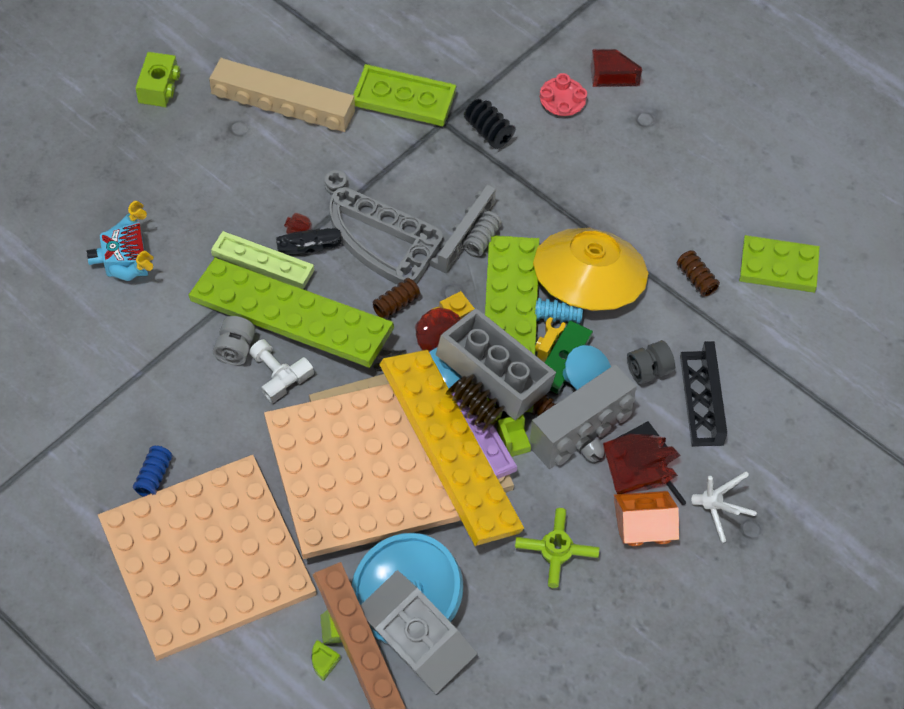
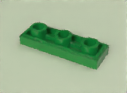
M568 322L545 361V364L556 372L550 391L556 394L560 392L566 381L563 377V370L565 369L568 354L576 347L587 345L592 337V330L575 322Z

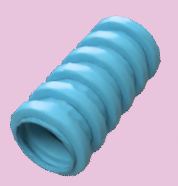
M538 298L536 301V321L544 319V322H546L549 317L553 318V323L556 320L560 321V323L572 321L580 325L582 321V308L570 306L563 301L559 303L558 300L550 302V299L542 301V298Z

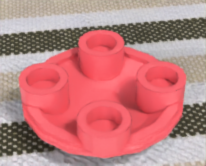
M560 73L556 78H552L544 83L540 89L539 97L541 104L549 112L560 116H570L580 112L585 106L587 90L571 79L569 75Z

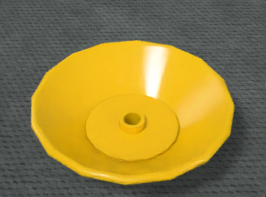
M592 228L566 229L550 235L537 247L533 261L537 280L550 295L570 306L591 311L615 310L634 302L645 290L649 274L642 255L629 242L610 232Z

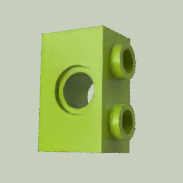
M147 52L135 87L138 103L167 107L169 98H173L174 82L179 80L180 66H177L175 55Z

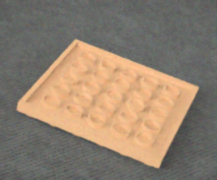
M390 384L264 412L303 559L384 540L398 534L413 533L461 521Z
M254 455L157 491L156 495L149 494L98 514L156 661L316 596V589Z

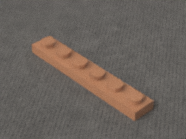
M339 562L313 574L315 582L370 708L406 709L342 563Z

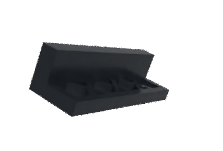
M704 341L702 351L680 353L692 447L724 446L728 432L715 341ZM687 360H701L702 367L696 372L688 366ZM695 380L705 386V390L701 394H698L691 388V384ZM698 402L708 408V412L704 417L694 411L693 407ZM703 425L711 431L712 438H697L696 430Z

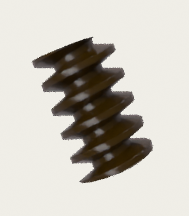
M474 374L467 377L463 376L447 390L446 395L455 393L452 401L454 403L462 401L459 408L461 411L470 408L467 417L469 419L477 417L475 421V426L477 427L485 424L482 433H485L502 417L505 406L494 407L498 399L496 397L490 400L487 399L490 393L489 389L483 392L479 391L483 384L482 382L472 384L475 377Z

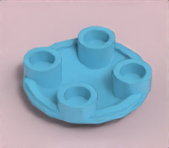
M581 345L574 348L568 354L563 377L578 390L611 368L607 357L599 349L593 346Z

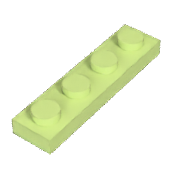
M222 231L211 249L212 256L301 289L305 288L314 272V265L224 231Z

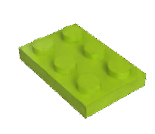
M745 235L739 281L815 293L820 246Z

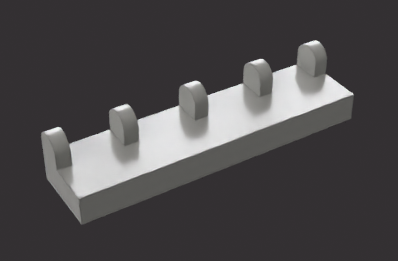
M486 185L483 191H478L475 196L477 200L472 207L468 206L466 208V215L460 224H455L452 236L447 242L444 241L441 244L440 248L442 250L438 254V259L433 257L429 261L432 267L447 274L463 251L464 241L475 224L478 223L479 218L482 217L483 212L490 211L494 206L496 188Z

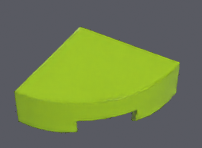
M317 640L312 649V665L315 673L324 681L339 662L341 656Z

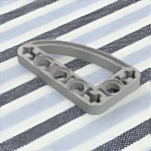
M339 188L331 197L330 220L332 227L340 230L341 243L355 258L375 273L397 285L406 278L412 279L416 284L419 282L430 265L429 261L436 256L443 243V234L438 227L350 188ZM363 206H369L372 208V211L362 213L359 209ZM340 212L412 244L398 267L389 264L363 246L347 229ZM389 215L394 220L390 223H385L381 221V218ZM407 225H412L416 230L412 233H407L403 228ZM432 236L436 237V239H432L431 241L427 240V238L431 239ZM423 253L426 255V258L418 261L413 258V255ZM410 266L413 267L412 276L403 277V274L407 275L409 273Z

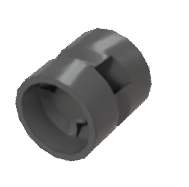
M663 340L648 345L647 349L639 348L627 354L629 370L638 384L655 379L656 375L661 377L672 373L676 368L673 353L668 344Z

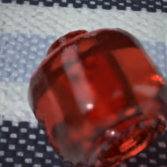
M294 213L291 218L287 217L284 224L287 227V234L309 230L311 225L310 219L300 213Z

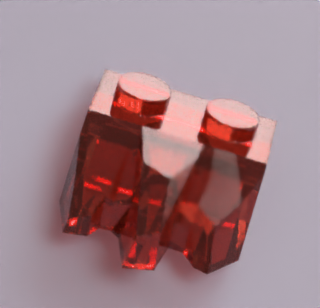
M628 434L603 443L617 494H625L643 487L649 490L666 484L678 476L675 470L668 468L667 465L681 455L673 446L662 447L666 442V438L656 435Z

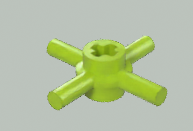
M564 508L555 509L553 531L545 535L542 540L516 537L515 548L541 551L542 556L550 563L547 585L551 588L559 587L561 564L568 561L572 555L599 557V547L573 544L572 539L564 532L566 509Z

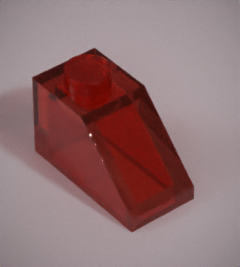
M616 49L592 50L590 66L593 87L640 86L642 67Z

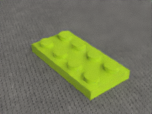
M365 64L353 95L356 107L444 127L457 85Z

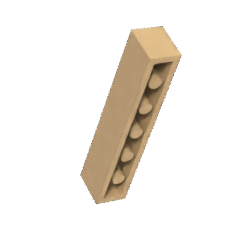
M220 58L209 78L211 94L220 98L231 99L241 104H248L266 111L269 110L283 114L286 117H293L308 123L325 126L331 130L345 132L355 112L354 95Z

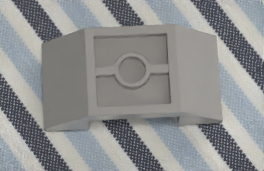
M398 570L360 605L368 624L404 659L435 695L478 654L456 627Z

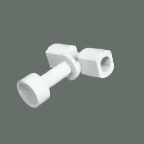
M262 339L251 347L249 353L257 362L264 361L273 371L272 380L261 387L263 395L273 404L287 394L286 388L295 381L301 384L314 375V369L304 357L291 366L288 364L281 365L271 354L273 348L266 340Z

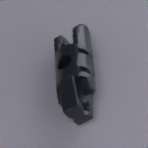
M319 228L289 233L276 237L277 250L284 254H305L332 249L340 246L341 232L338 228Z

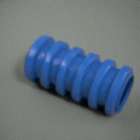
M162 446L150 447L146 460L143 462V467L140 469L136 482L133 484V489L139 495H156L160 482L163 480V475L166 473V468L169 466V461L173 457L168 449Z

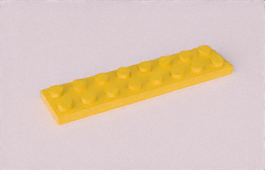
M423 350L383 358L379 365L473 544L477 546L520 534L524 526L457 403L452 401L453 395H446L449 388L429 351Z

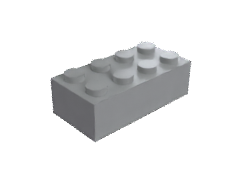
M477 308L441 335L436 351V356L462 377L474 374L475 377L472 384L482 382L483 384L479 391L483 392L489 389L488 398L493 399L496 397L498 399L496 405L499 407L504 405V411L514 420L518 419L550 391L556 375L552 368Z
M616 364L532 420L530 434L531 450L549 470L555 465L560 466L564 464L571 454L577 450L581 451L597 436L603 437L611 430L613 425L618 422L623 423L631 416L637 386Z

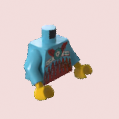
M133 201L129 205V213L118 224L100 234L101 248L86 250L89 265L104 263L107 276L125 281H131L137 276L148 275V271L153 269V264L150 261L154 257L144 250L140 222H137V218L143 220L147 217V212L142 209L144 207L142 203Z

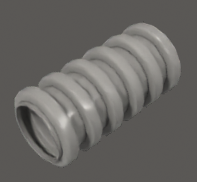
M483 212L482 217L479 218L478 223L475 224L463 243L465 250L471 255L481 256L489 242H491V236L494 237L501 227V218L494 212Z

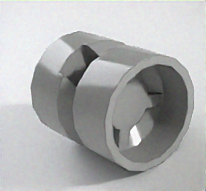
M238 316L226 317L219 331L220 336H218L214 345L213 355L226 364H244L250 350L249 345L252 343L256 332L253 323Z

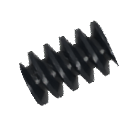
M476 99L468 105L464 112L465 120L470 122V125L494 149L503 147L509 142L516 131L515 126L510 125L509 120L504 119L503 114L499 113L498 109L492 106V103L488 100Z

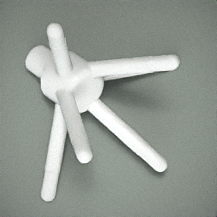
M748 472L742 473L716 490H713V477L708 476L707 490L703 494L692 495L691 501L693 505H703L705 509H710L722 543L726 542V538L716 509H722L735 515L740 513L751 516L757 515V512L754 510L723 502V494L748 477Z

